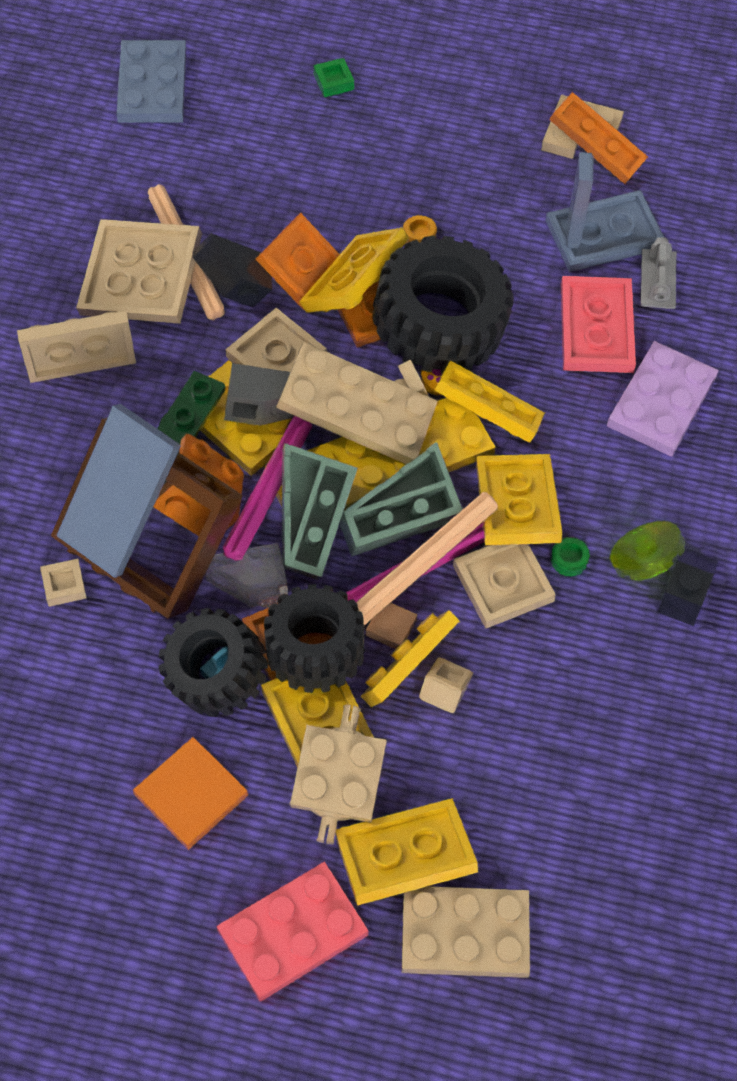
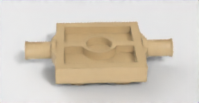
M351 705L343 706L344 710L340 728L326 729L306 725L290 806L291 808L311 811L322 817L316 840L320 843H324L326 831L329 827L326 843L334 844L338 821L354 819L372 822L387 740L364 736L356 731L361 710L357 706H353L350 721Z

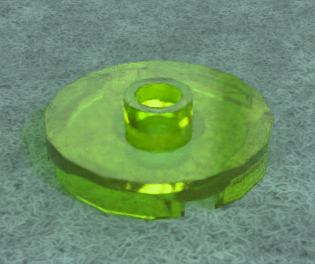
M654 521L643 524L627 532L616 542L611 549L610 561L621 578L629 576L631 580L637 581L653 578L671 568L674 564L672 559L677 554L681 557L685 550V539L677 525L671 522Z

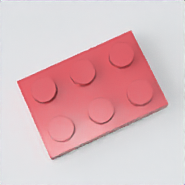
M562 276L563 371L634 373L636 357L632 278Z
M325 861L216 926L218 933L259 1002L367 937L369 933Z

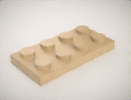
M303 342L276 408L407 464L419 455L437 400Z

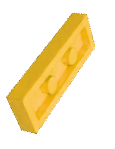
M451 360L435 388L436 392L444 395L450 401L464 406L481 418L493 422L507 430L510 434L520 437L529 443L536 435L545 412Z
M450 610L439 616H436L434 613L430 614L417 627L421 634L412 643L408 639L405 640L391 654L395 661L387 669L380 666L365 681L369 688L361 695L362 699L370 707L382 703L460 622Z

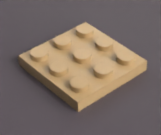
M100 219L76 307L80 316H98L106 312L126 310L129 320L180 324L196 262L193 259V251L200 245L202 237L200 227Z

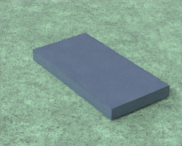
M122 404L113 405L56 536L114 578L121 576L181 445Z

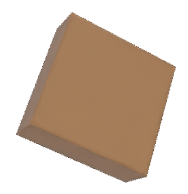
M390 603L370 621L366 629V636L397 649L407 640L417 621L418 615Z

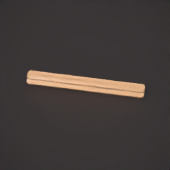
M161 184L150 187L148 190L149 200L161 224L183 225L165 187ZM195 262L190 282L207 318L215 320L225 314L224 305L211 280Z
M482 492L356 603L358 604V611L362 612L364 626L498 509L494 498L488 493Z

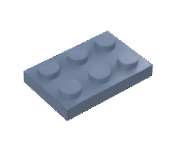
M121 40L116 113L118 123H183L186 40Z

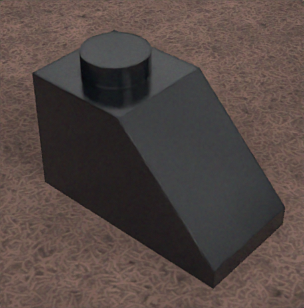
M212 233L193 251V259L223 297L254 307L272 291V276L256 261V257L261 252Z
M682 548L657 613L694 626L714 576L718 560Z

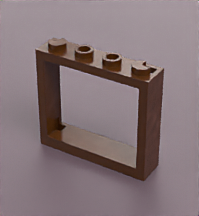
M105 418L101 420L51 537L67 547V552L78 555L91 564V568L95 572L108 576L118 583L123 592L136 596L145 602L153 613L159 612L169 619L188 611L243 495L178 452L166 480L210 509L211 512L175 588L166 584L131 558L123 574L114 578L56 536L107 420Z

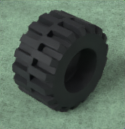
M309 584L308 589L301 590L300 587L291 589L292 594L289 596L283 593L278 597V604L270 606L268 609L269 616L265 617L264 621L266 654L271 671H276V678L281 682L288 680L290 688L297 690L301 686L304 687V691L307 693H313L314 688H321L322 692L330 691L331 685L335 684L339 688L346 684L345 677L352 679L357 674V666H361L364 660V618L362 612L358 611V604L354 599L348 601L347 593L342 590L335 593L333 592V587L327 585L323 589H319L316 587V584ZM309 633H324L332 637L328 641L319 644H307L297 640Z
M210 608L201 609L199 616L191 612L186 615L187 621L183 624L178 620L172 626L176 629L172 635L166 634L163 639L167 644L166 649L159 650L158 657L164 661V663L158 665L159 673L165 677L163 683L166 688L192 710L199 714L204 712L209 717H218L219 711L225 716L234 714V707L237 706L241 710L247 707L248 704L245 700L250 696L254 699L260 692L256 687L258 683L264 684L267 677L261 672L262 669L268 668V660L263 656L266 650L264 645L258 640L259 637L234 614L230 615L225 610L218 608L215 613ZM228 647V659L222 670L211 678L200 680L199 668L204 657L216 648Z

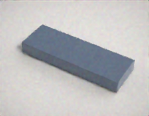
M579 153L567 219L566 247L579 248L581 245L593 184L594 156H592V153Z

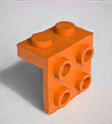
M186 434L181 439L180 454L242 494L244 473L236 462L226 459L213 450L205 441L198 440L191 434ZM168 481L163 485L153 506L197 536L200 535L211 512L210 509ZM241 501L233 515V518L228 528L231 527L239 517Z

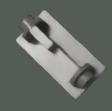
M663 237L657 238L655 243L652 244L651 249H642L641 306L676 308V252L672 251V245L668 239Z

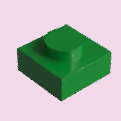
M344 58L313 65L314 77L323 97L354 90V79Z

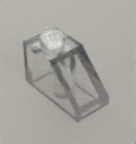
M279 543L248 548L243 558L239 561L226 558L224 553L216 554L205 574L207 582L249 607L261 606L268 608L272 604H278V597L283 593L288 595L287 579Z

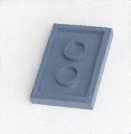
M641 190L589 202L579 248L566 247L569 208L546 214L545 221L569 272L642 254V249H651L652 244L655 243L657 238H664Z

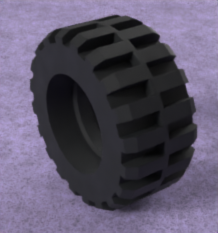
M428 236L424 237L422 242H418L416 239L406 243L404 249L402 247L398 248L391 254L390 259L385 262L381 271L372 314L380 339L383 342L388 341L387 348L395 356L398 354L403 356V362L411 360L413 364L422 366L421 370L432 372L433 369H441V374H443L450 360L467 370L472 369L474 364L476 366L481 365L499 347L512 313L514 294L511 291L512 285L507 274L502 275L503 267L497 260L492 261L490 259L491 255L483 248L478 250L473 247L472 242L463 240V243L454 241V237L443 236L442 239ZM428 293L446 295L461 303L469 313L461 316L441 315L423 306L416 297Z

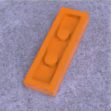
M573 92L549 119L586 152L592 153V156L624 184L648 158L646 154Z

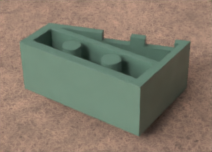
M435 442L424 453L412 462L407 463L396 474L384 483L379 484L343 511L339 524L351 557L444 526L462 510L438 443Z
M284 443L282 449V569L315 580H319L322 577L358 469L357 467Z

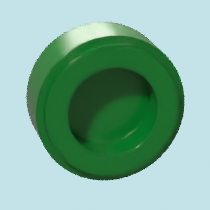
M562 538L561 543H555L553 546L551 564L561 575L577 576L588 565L589 549L583 541L577 538Z

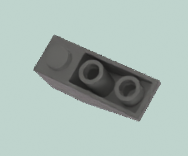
M232 363L224 420L261 426L293 418L294 415L276 408L290 372Z

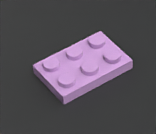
M654 341L610 415L607 427L672 457L714 383L719 370Z

